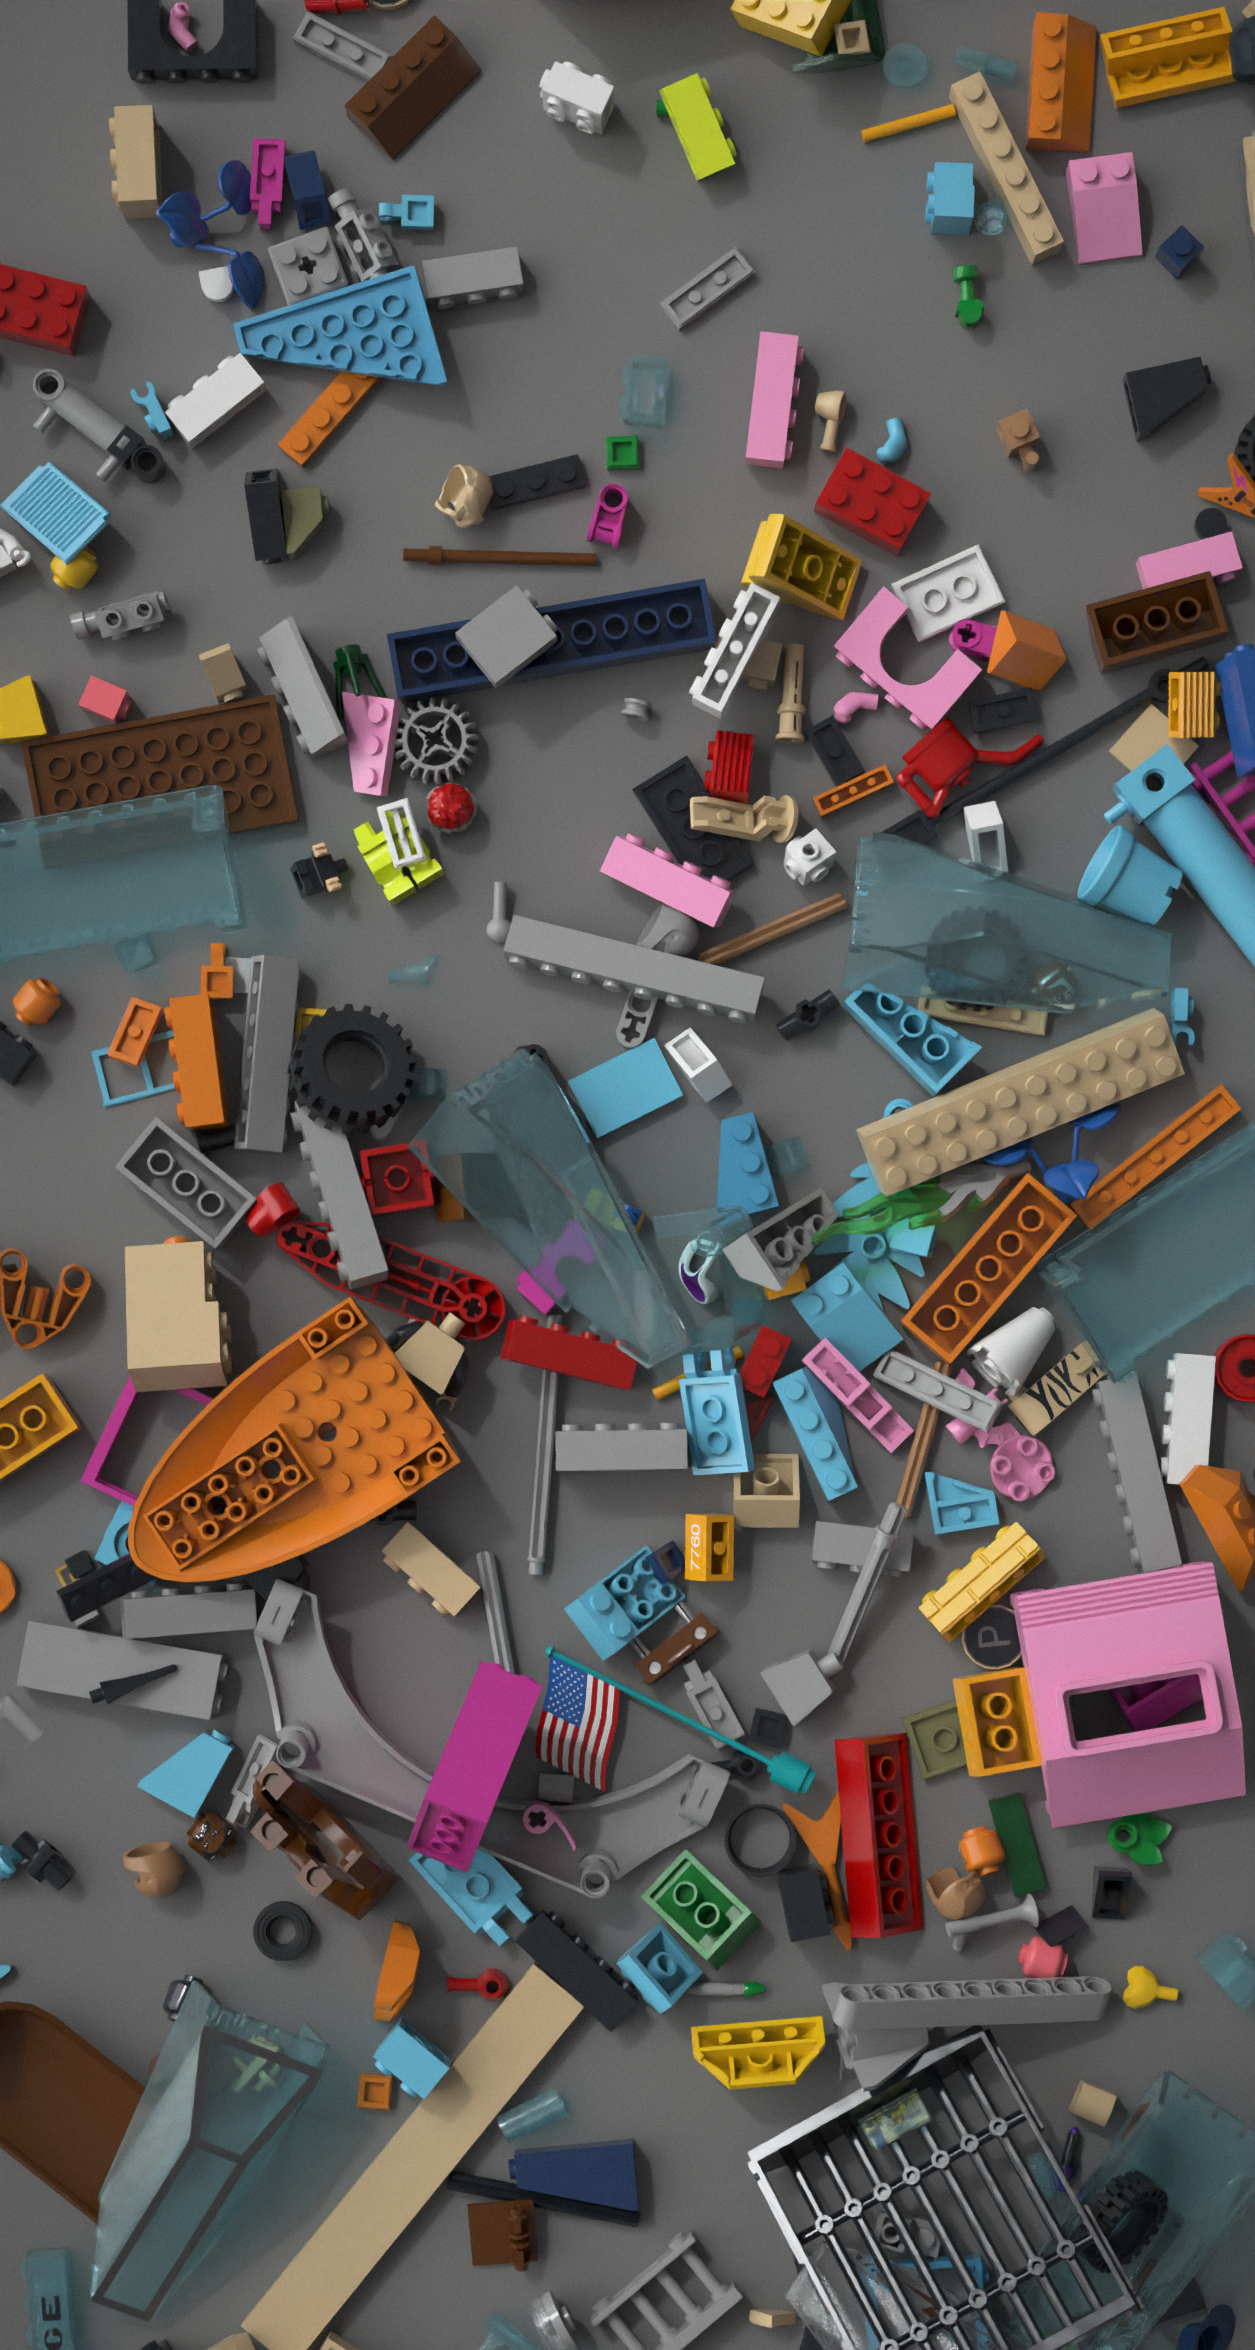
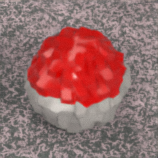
M446 783L444 786L434 787L426 798L429 800L427 813L431 828L437 827L439 831L451 834L452 832L464 831L473 823V818L477 812V801L468 788H464L457 783Z

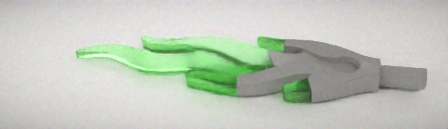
M1025 1160L1007 1167L1003 1165L964 1164L918 1183L919 1185H913L889 1196H885L881 1192L857 1207L844 1208L842 1210V1217L845 1219H859L882 1208H889L869 1218L838 1222L824 1227L812 1238V1245L816 1246L835 1235L877 1234L890 1228L897 1222L912 1217L908 1223V1229L910 1230L933 1226L953 1217L967 1203L968 1212L977 1211L991 1202L997 1193L1009 1184V1179L1030 1173V1163Z

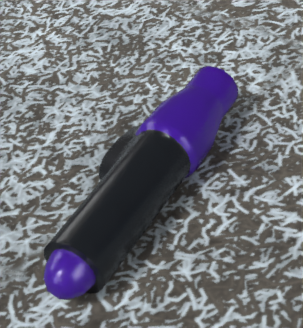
M1073 2127L1070 2132L1068 2131L1061 2164L1069 2177V2182L1075 2176L1079 2163L1076 2153L1081 2135L1077 2127ZM1057 2175L1056 2190L1066 2192Z

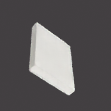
M979 544L891 584L895 596L910 608L905 614V618L917 643L955 627L961 620H971L1006 602Z

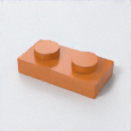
M132 997L109 1048L108 1057L139 1069L163 1014L162 1007Z

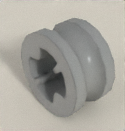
M624 698L623 703L626 705V708L621 711L622 716L634 720L649 721L650 715L647 714V710L652 707L650 702L635 698Z

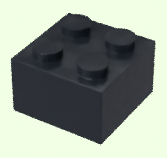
M815 1863L782 1869L777 1872L790 1941L795 1942L830 1935L828 1926L835 1924L830 1903H824L822 1894L828 1893L823 1870L818 1871Z

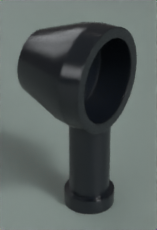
M739 1750L734 1752L730 1760L709 1762L730 1771L736 1778L743 1781L755 1779L761 1773L763 1766L761 1761ZM746 1759L751 1760L753 1768L750 1771H743L741 1769L742 1761Z

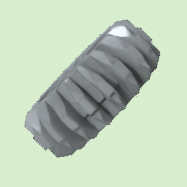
M431 697L429 698L430 707L424 708L422 700L417 701L418 712L415 713L410 706L406 708V712L410 717L409 720L399 716V723L404 726V729H395L397 736L401 737V739H396L393 743L395 748H402V750L397 751L394 757L396 760L406 758L401 764L403 771L408 770L412 766L414 767L410 774L412 779H416L420 772H422V782L424 784H428L430 775H434L436 785H440V775L446 774L447 780L453 782L454 779L451 771L456 770L460 776H463L465 772L460 764L464 763L467 766H472L473 761L466 754H477L478 749L469 745V743L478 742L479 737L476 734H468L476 729V725L474 722L464 724L470 717L467 711L457 716L460 710L458 703H455L448 710V699L443 698L441 706L436 707L435 698ZM430 717L444 718L432 728L418 725L419 722ZM452 723L458 727L462 735L460 750L447 740ZM411 732L424 743L418 760L409 750ZM442 734L440 739L444 746L435 744L433 748L429 749L430 742L426 736L436 738L437 735ZM436 755H445L453 758L442 765H426Z

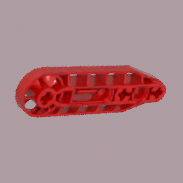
M291 1221L279 1227L276 1232V1242L280 1249L326 1286L423 1323L426 1321L404 1313L409 1300L435 1309L431 1320L433 1325H435L439 1312L442 1313L443 1321L450 1312L457 1318L462 1317L461 1321L466 1323L456 1336L458 1338L471 1341L486 1339L497 1332L504 1321L506 1305L504 1296L496 1284L482 1276L378 1236L380 1241L391 1245L385 1258L388 1268L387 1280L407 1286L415 1291L419 1289L429 1293L428 1301L384 1284L385 1280L372 1284L375 1287L370 1299L344 1289L347 1280L343 1281L340 1287L326 1282L316 1274L319 1264L338 1271L337 1265L332 1264L338 1250H331L327 1257L318 1258L314 1254V1246L322 1240L329 1242L327 1233L332 1231L329 1223ZM308 1226H319L329 1228L326 1234H324L314 1229H311ZM294 1229H297L296 1234L308 1240V1234H312L313 1236L307 1244V1252H302L305 1246L298 1242H293L291 1246H288V1240L284 1238L285 1233H292ZM395 1247L421 1256L417 1269L391 1260ZM296 1255L313 1261L312 1270L300 1261ZM425 1259L452 1269L447 1282L421 1272ZM390 1267L398 1268L435 1284L432 1289L420 1285L421 1282L408 1279L393 1271L389 1273ZM455 1271L469 1275L451 1284ZM469 1280H471L473 1293L469 1294L468 1288ZM443 1286L448 1289L443 1295L440 1306L435 1304L434 1301L439 1288ZM379 1288L405 1297L401 1311L374 1301ZM495 1289L497 1292L485 1301L484 1297ZM450 1297L460 1302L459 1304H457L455 1302L447 1300L446 1298ZM473 1299L478 1300V1306L482 1308L481 1314L477 1315L475 1313V1317H469V1311L465 1308L466 1303L469 1301L472 1304ZM488 1312L501 1317L500 1320L487 1316ZM475 1323H477L478 1337H476Z

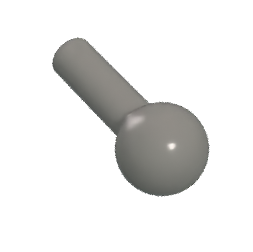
M504 881L494 882L493 919L487 925V935L496 943H503L507 940L511 925L506 919L507 882Z

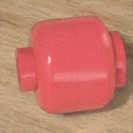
M1035 1936L1028 1945H1021L1017 1963L1023 1964L1022 1972L1027 1978L1062 1977L1066 1968L1068 1954L1064 1953L1061 1943L1050 1947L1042 1937Z

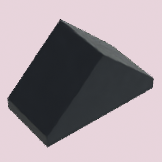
M1094 1866L1092 1918L1125 1920L1132 1880V1872L1127 1868Z

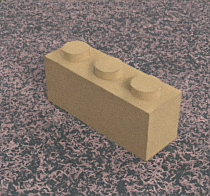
M409 1521L382 1550L386 1555L383 1561L396 1573L402 1569L411 1578L407 1583L419 1594L422 1595L425 1591L435 1599L431 1604L445 1617L449 1613L455 1617L482 1587Z

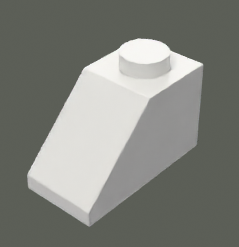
M991 801L964 807L966 833L977 881L1007 875L1008 865L1004 828L996 802Z
M691 1027L664 1045L690 1084L706 1103L733 1085L716 1057Z

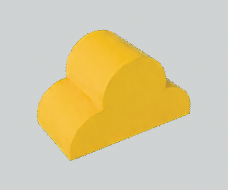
M770 514L767 521L760 523L741 586L748 590L750 584L753 583L779 596L782 603L796 605L825 617L844 620L863 559L786 515Z

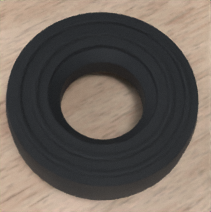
M278 1901L266 1906L258 1914L253 1927V1937L258 1949L266 1957L276 1961H289L300 1956L309 1946L313 1932L312 1923L306 1911L299 1905L288 1901ZM285 1918L294 1924L296 1933L291 1942L280 1944L272 1939L270 1927L277 1919Z

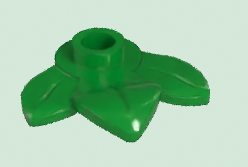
M1148 1812L1123 1816L1119 1821L1110 1826L1107 1840L1112 1849L1119 1853H1128L1135 1863L1146 1866L1157 1865L1163 1861L1157 1846L1168 1837L1172 1826L1161 1819L1148 1817ZM1120 1832H1125L1129 1835V1841L1121 1842L1117 1835Z

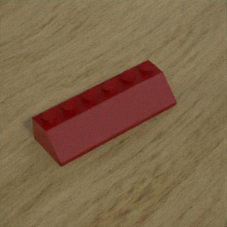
M907 1733L834 1740L851 1938H884L924 1930Z

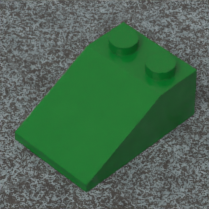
M686 1849L641 1896L717 1971L762 1923L757 1916Z

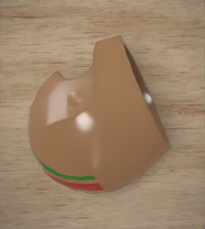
M171 1842L147 1843L132 1848L123 1854L124 1867L136 1871L140 1876L133 1882L134 1886L146 1897L153 1899L166 1898L177 1892L182 1885L185 1876V1866L180 1854Z

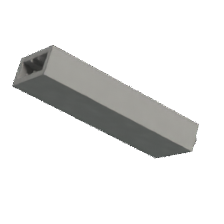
M30 1620L27 1625L16 1686L91 1699L89 1691L100 1688V1682L143 1674L175 1664L177 1666L176 1672L151 1681L111 1703L211 1720L214 1713H220L223 1695L217 1693L219 1682H225L229 1662L223 1661L225 1654L138 1638L125 1639L121 1635Z

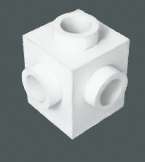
M814 829L803 838L798 836L788 843L784 857V868L792 879L795 880L797 878L803 886L812 880L818 882L827 875L829 868L834 866L836 851L817 829Z

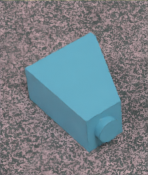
M216 1729L212 1733L205 1731L140 1780L137 1787L195 1818L198 1816L235 1746L229 1743L231 1738Z

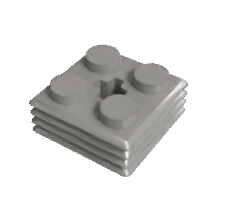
M327 227L268 248L270 259L288 306L349 286ZM310 263L311 266H315L313 267V274L308 275L306 271H301L304 269L305 264Z

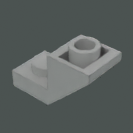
M879 2211L874 2233L881 2247L904 2253L906 2249L886 2211ZM902 2214L923 2254L937 2258L941 2244L928 2219Z

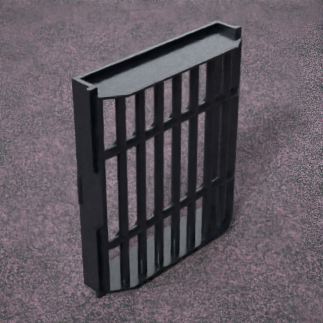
M980 2025L968 2028L910 2061L877 2089L863 2092L861 2088L747 2152L751 2159L747 2164L800 2265H806L809 2271L808 2278L826 2313L832 2315L844 2338L841 2342L844 2350L858 2349L804 2247L805 2244L821 2235L825 2238L880 2344V2348L876 2350H905L915 2343H918L921 2350H936L929 2336L946 2326L959 2350H974L958 2320L974 2310L978 2312L997 2350H1013L988 2302L1006 2293L1034 2345L1027 2350H1066L1110 2325L1129 2310H1131L1134 2316L1145 2310L1088 2205L1079 2204L1068 2184L1069 2177L1050 2143L1044 2141L1041 2135L1044 2126L989 2028L984 2031ZM987 2049L1020 2107L1019 2110L1003 2119L998 2114L971 2065V2062ZM959 2070L989 2123L987 2128L974 2135L968 2128L942 2080ZM931 2086L956 2131L960 2143L944 2151L929 2123L925 2121L916 2126V2129L927 2147L931 2159L914 2167L899 2137L889 2141L887 2145L898 2163L902 2175L885 2183L856 2128L880 2113L884 2114L885 2112L883 2111L903 2101L902 2103L907 2108L909 2104L907 2101L910 2096ZM1026 2120L1088 2229L1087 2232L1071 2241L1066 2237L1008 2132ZM844 2134L873 2187L872 2192L858 2200L854 2196L827 2145ZM996 2137L1057 2246L1055 2250L1042 2257H1039L979 2148ZM814 2151L817 2152L844 2203V2208L829 2216L826 2214L799 2162V2159ZM966 2154L969 2155L1027 2262L1026 2266L1012 2274L1008 2271L950 2164ZM787 2166L815 2219V2224L797 2233L766 2174L767 2172ZM937 2170L940 2171L998 2279V2282L983 2290H980L921 2180ZM909 2186L968 2294L966 2300L953 2307L945 2296L893 2198V2195ZM880 2202L939 2311V2315L925 2323H922L863 2213ZM850 2219L853 2220L910 2328L909 2332L894 2340L890 2336L834 2229ZM1093 2243L1098 2247L1124 2294L1107 2305L1103 2304L1076 2255L1077 2252ZM1063 2260L1093 2312L1077 2322L1074 2321L1047 2272V2269ZM1033 2277L1036 2278L1063 2327V2330L1045 2339L1017 2287Z

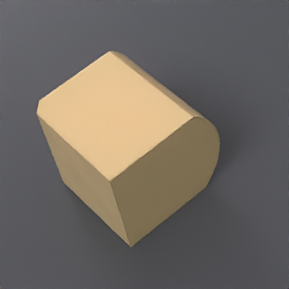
M1080 2079L1069 2106V2111L1105 2127L1117 2096L1112 2091Z

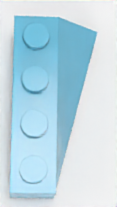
M866 979L842 1005L933 1097L982 1048L975 1042H971L959 1035L958 1032L948 1026L946 1027L932 1019L923 1011L907 1004L901 998L869 979Z
M807 1366L771 1383L826 1500L830 1501L857 1488L858 1485L854 1477L841 1408L837 1397Z

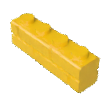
M1017 1522L1012 1526L1007 1525L997 1532L994 1542L987 1548L981 1547L976 1550L971 1556L970 1563L963 1569L958 1568L952 1571L947 1577L945 1585L938 1591H930L922 1599V1605L918 1607L919 1610L948 1643L1046 1558L1039 1545Z

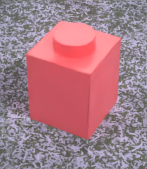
M91 675L78 705L87 713L113 724H118L120 718L126 719L132 702L129 701L130 695L127 690Z

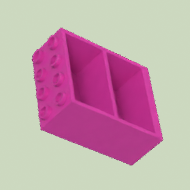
M480 1662L423 1799L406 1848L468 1872L543 1685L536 1683L529 1676H518L508 1672L500 1664Z

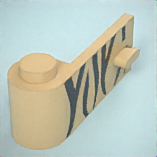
M1081 1343L1028 1389L1022 1385L1014 1396H1009L1008 1398L1012 1402L1008 1405V1408L1030 1434L1034 1436L1104 1376L1106 1371Z

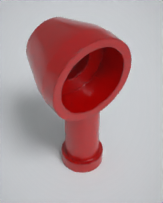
M488 1968L482 1971L478 1978L447 1977V1993H452V1991H477L480 1997L490 2002L502 1999L509 1988L506 1974L497 1968ZM489 1981H496L499 1988L495 1992H489L486 1989V1984Z

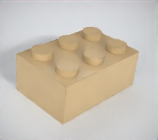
M153 105L115 106L114 117L109 118L110 137H113L114 147H116V149H110L111 168L114 169L115 178H117V181H112L113 200H116L117 210H122L125 220L159 218L156 212L163 204L160 126Z

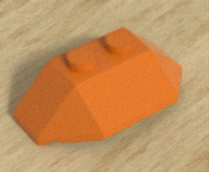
M1195 1465L1179 1484L1236 1589L1241 1591L1255 1576V1498L1249 1493L1245 1485V1479L1240 1471Z

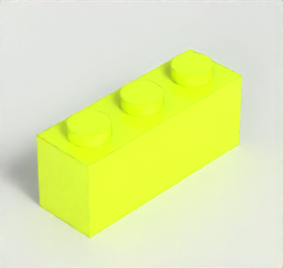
M698 73L659 90L696 181L735 164L733 157L737 156L735 147L731 139H725L720 127L724 126V122L718 108L712 109L708 99L712 94L705 78L700 79Z

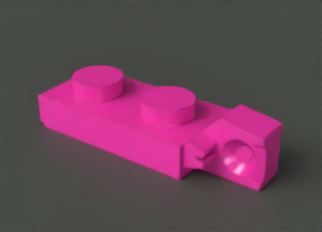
M253 138L250 203L251 210L259 212V229L272 230L273 212H281L284 188L285 140Z

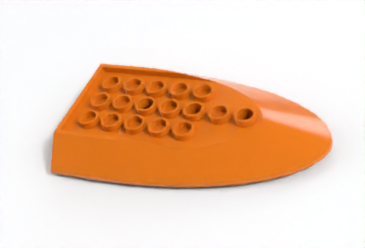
M350 1296L254 1363L216 1396L182 1431L147 1478L134 1505L128 1527L130 1555L134 1563L143 1571L164 1580L179 1582L215 1581L252 1573L309 1552L350 1532L398 1504L461 1461L447 1431L376 1324ZM325 1422L332 1423L337 1429V1436L333 1441H326L320 1436V1427ZM269 1460H275L279 1463L281 1471L278 1477H271L267 1473L266 1464ZM215 1496H220L226 1501L227 1507L223 1514L217 1513L212 1507V1500Z

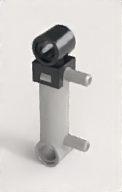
M44 369L35 375L33 379L34 392L38 400L47 407L33 424L35 430L39 433H44L56 416L60 415L109 454L110 457L96 473V477L102 482H106L119 465L127 471L132 466L135 475L144 483L152 484L163 478L166 465L157 448L147 445L142 436L129 426H124L66 381L58 371ZM55 382L58 384V389L55 393H43V388L47 383ZM144 459H155V467L149 471L142 470L140 464Z

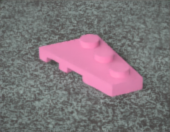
M342 692L354 792L387 797L395 749L393 741L396 740L397 736L395 729L398 728L402 701L368 695L357 697L354 693Z

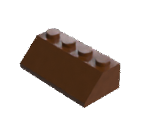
M434 15L345 104L347 117L393 160L481 72V68L458 37Z
M1210 571L1086 605L1091 644L1101 675L1224 641L1229 632Z

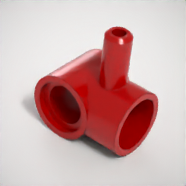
M279 1182L267 1187L256 1197L257 1204L246 1214V1222L254 1233L266 1238L270 1237L279 1227L295 1219L301 1210L284 1183Z

